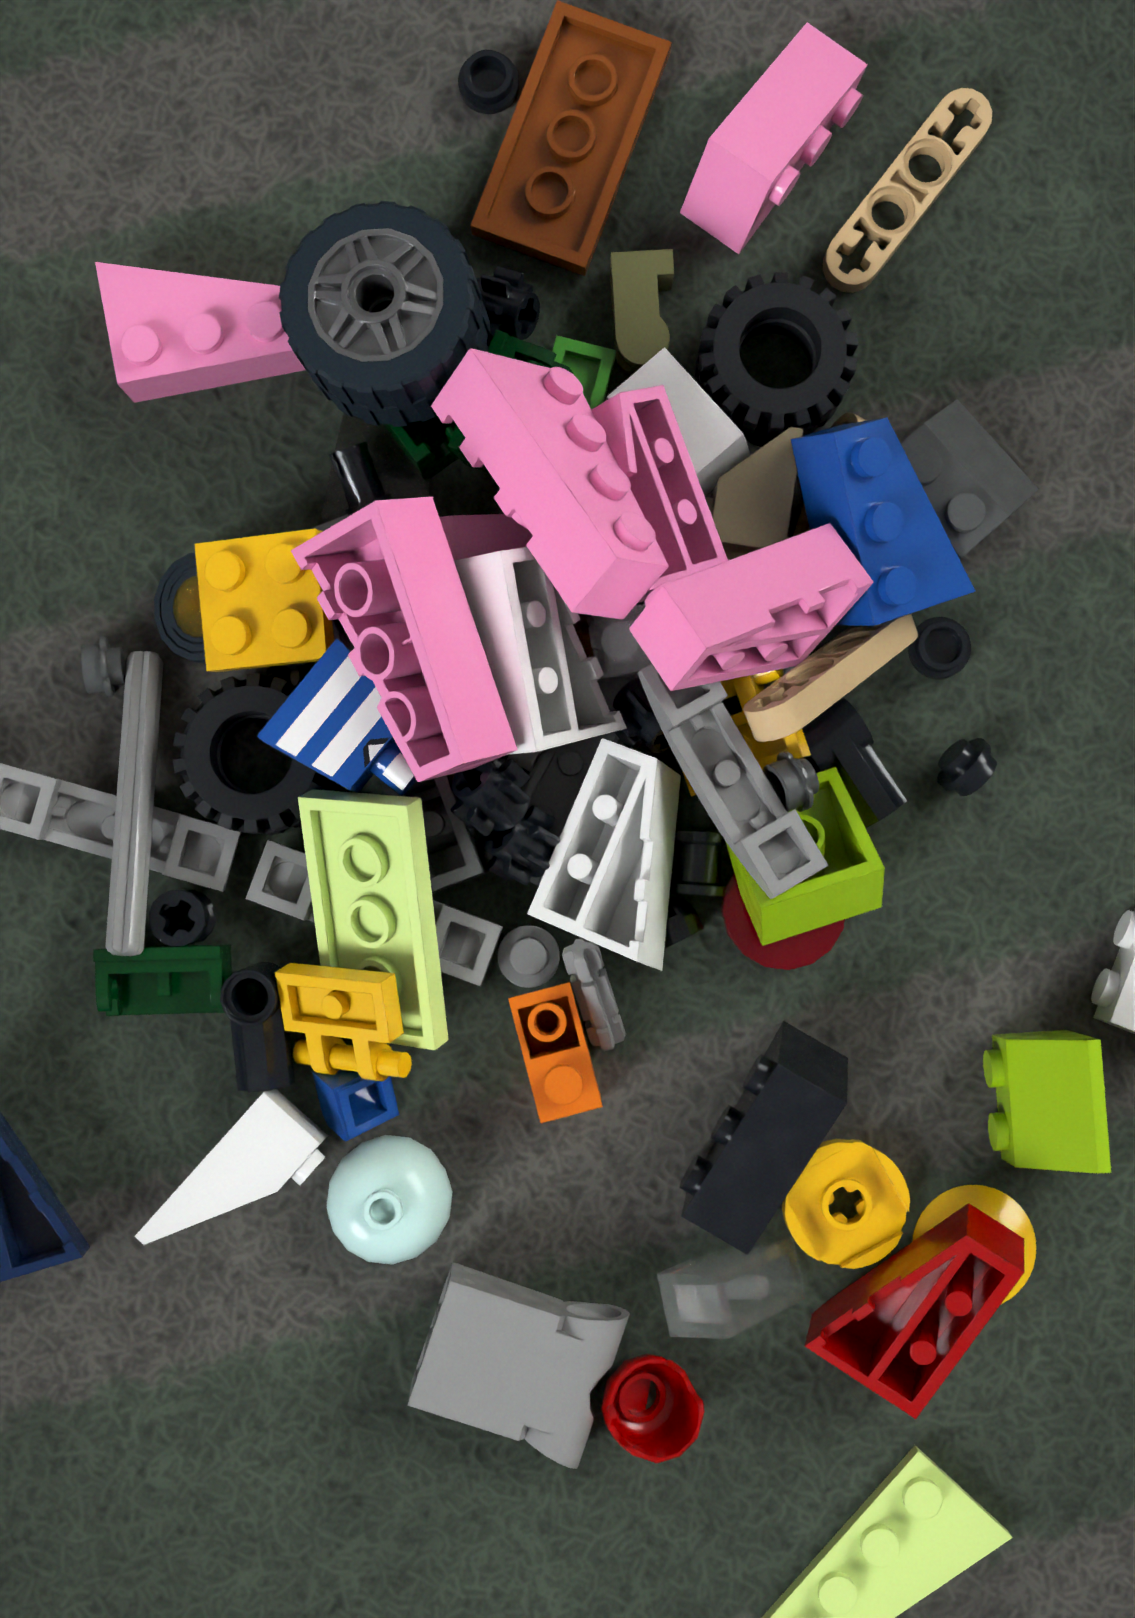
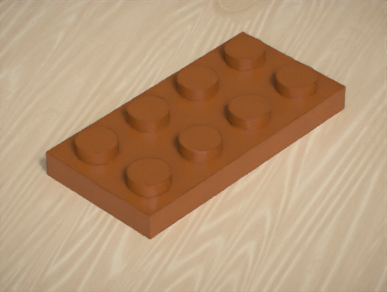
M557 0L470 225L472 235L586 276L669 59L672 42Z

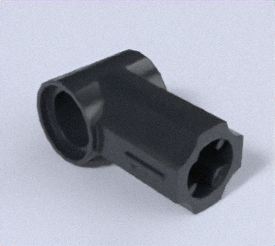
M840 699L802 728L811 753L810 757L814 761L812 766L815 772L818 773L834 767L837 768L865 828L882 820L907 802L888 770L871 747L874 741L868 727L856 709L846 699Z
M259 962L234 972L226 979L221 988L220 1002L223 1011L229 1017L231 1023L238 1091H271L277 1088L289 1087L295 1083L290 1031L284 1030L275 972L282 967L271 962ZM249 978L256 979L265 986L268 993V1003L265 1008L253 1005L247 998L246 984Z

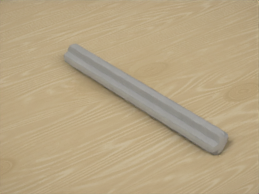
M151 651L131 652L127 656L105 944L107 951L117 956L140 955L144 950L163 661L158 653Z

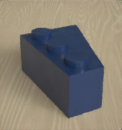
M0 1111V1282L82 1258L90 1246Z

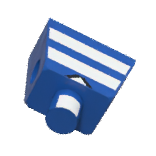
M336 638L259 732L257 737L266 744L350 791L358 793L370 778L375 775L402 796L416 782V778L377 709L382 698L371 679L366 676L359 677L348 656L351 650Z

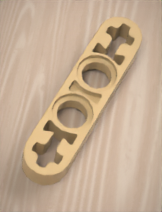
M960 88L946 95L832 239L823 258V272L826 280L832 287L842 292L851 293L867 287L978 147L992 122L990 103L982 93L974 89ZM964 109L971 111L974 114L971 121L972 127L967 125L963 127L954 138L951 146H949L942 138L954 119L953 113L959 115ZM920 154L929 155L939 163L941 176L932 182H921L911 174L909 161L914 156ZM883 201L893 202L902 209L904 224L894 230H885L874 222L872 208L877 203ZM859 226L862 232L855 230V227ZM865 234L869 240L873 241L865 252L860 264L865 272L856 268L851 270L849 274L842 272L839 269L842 257L838 252L850 255L860 244ZM878 244L885 246L886 248L884 250H881Z
M912 613L875 626H849L744 705L743 710L754 739L761 742L773 741L799 731L918 638V631Z

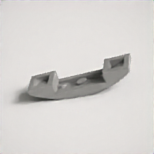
M653 664L641 669L638 675L645 694L682 771L727 844L766 895L773 899L829 866L797 811L794 809L787 813L722 703L728 695L720 681L670 691Z
M0 763V829L112 859L117 795ZM154 806L149 870L224 892L242 832L229 830L218 826V824Z
M267 840L245 899L298 919L314 922L305 852ZM433 900L441 972L481 986L503 926Z

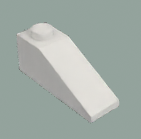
M277 1089L263 1092L135 1237L145 1245L276 1193L290 1178L298 1185H301L324 1160L325 1156L317 1148L328 1135Z

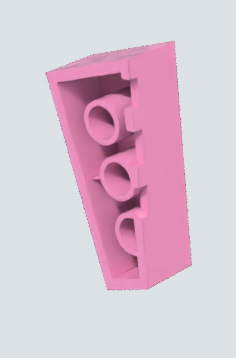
M470 348L432 403V409L442 423H452L454 420L465 436V440L459 447L472 467H482L484 464L500 487L494 499L505 516L512 517L533 535L526 546L571 612L623 620L669 565L655 539L656 534L653 527L645 519L630 489L631 484L628 477L620 469L606 441L607 436L603 427L597 422L583 394L582 384L574 374L561 367L548 368Z

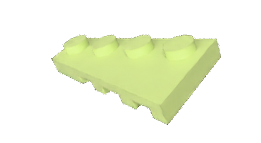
M914 1446L761 1618H895L1013 1537L1004 1526L917 1446Z

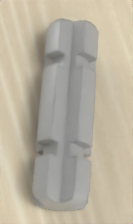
M584 938L575 939L574 944L564 948L562 953L563 961L568 975H571L570 982L583 1021H586L585 1027L590 1043L593 1046H601L603 1051H609L614 1049L615 1044L624 1041L626 1032L620 1014L618 1015L619 1010L606 968L603 969L604 962L599 946L593 942H588Z

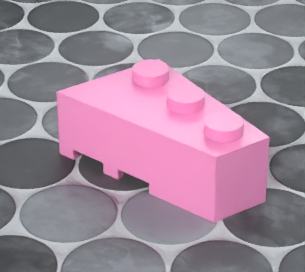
M807 22L710 136L680 213L730 249L740 254L774 205L780 206L787 198L801 174L799 171L806 163L811 167L822 154L831 139L832 133L829 129L835 123L840 128H843L854 114L863 98V94L858 92L856 88L868 64Z
M664 385L620 392L593 408L592 412L597 422L606 433V441L620 469L628 477L631 484L630 489L645 519L653 527L656 534L655 539L669 565L638 603L645 601L646 597L656 587L667 581L677 580L728 561Z

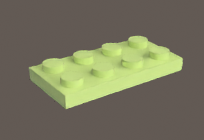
M312 789L299 796L298 803L320 966L395 973L404 1033L392 1041L391 1044L436 1050L449 1039L422 800L418 797Z

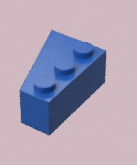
M887 417L843 424L790 439L810 530L831 523L874 581L836 625L875 626L976 592Z

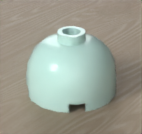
M384 1135L362 1142L341 1159L329 1181L327 1212L333 1232L348 1251L368 1262L392 1265L418 1257L438 1240L450 1217L453 1191L446 1169L431 1149L409 1137Z

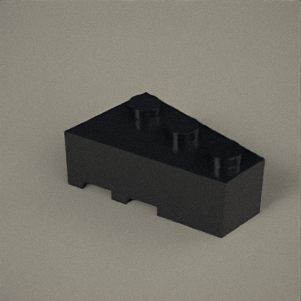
M783 1021L764 1055L761 1054L749 1070L742 1087L745 1090L735 1107L728 1105L718 1119L711 1134V1139L715 1142L706 1158L696 1155L686 1170L679 1186L680 1189L686 1192L681 1217L748 1255L846 1106L848 1058Z

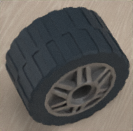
M380 201L378 204L366 205V203L353 205L350 206V209L338 214L335 212L323 219L321 225L313 231L310 230L300 241L301 245L295 254H291L285 267L286 275L284 282L280 284L279 299L281 300L282 311L279 314L282 328L289 337L288 343L328 400H332L340 411L350 417L356 416L363 419L364 423L372 425L390 424L393 427L408 426V423L420 420L424 422L436 417V413L431 407L432 403L468 350L472 348L484 352L488 351L487 338L490 335V320L485 310L486 303L466 251L459 239H455L451 235L449 228L438 218H431L426 215L424 210L412 205L406 207L397 205L396 202Z

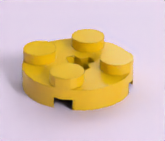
M832 1139L820 1144L782 1202V1213L789 1232L807 1255L818 1261L822 1260L827 1264L839 1265L840 1268L857 1269L880 1261L897 1246L903 1234L901 1229L906 1222V1212H909L910 1195L902 1173L883 1152L861 1140ZM843 1187L847 1192L859 1190L862 1198L854 1204L857 1214L853 1218L847 1219L841 1212L830 1214L828 1205L832 1204L835 1200L833 1192L838 1188Z

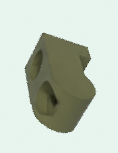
M673 249L611 252L610 284L614 350H616L617 364L629 375L634 374L664 347L667 350L669 348L670 334L668 326L659 314L658 291L672 290L674 278Z

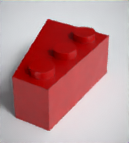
M968 1203L818 1308L812 1314L805 1347L916 1419L1024 1274V1238Z

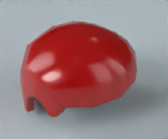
M648 1353L627 1359L608 1378L605 1385L601 1408L605 1424L613 1438L631 1455L654 1463L664 1462L680 1457L698 1438L704 1416V1403L695 1391L685 1370L674 1361ZM653 1381L657 1395L653 1405L646 1409L650 1383Z

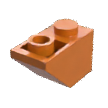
M567 982L509 997L508 1000L540 1123L603 1107L571 983Z

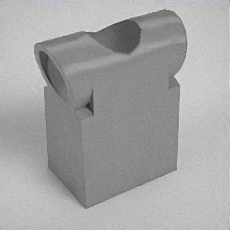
M452 1262L412 1378L407 1406L517 1441L525 1439L546 1457L568 1468L577 1469L595 1419L590 1403V1392L602 1376L612 1367L630 1313L626 1309L615 1305L575 1301L564 1302L561 1299Z

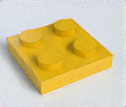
M314 528L194 544L206 671L224 672L316 662L322 657L334 642L333 622L328 620L317 600V596L323 590L312 570H301L291 550L323 531Z

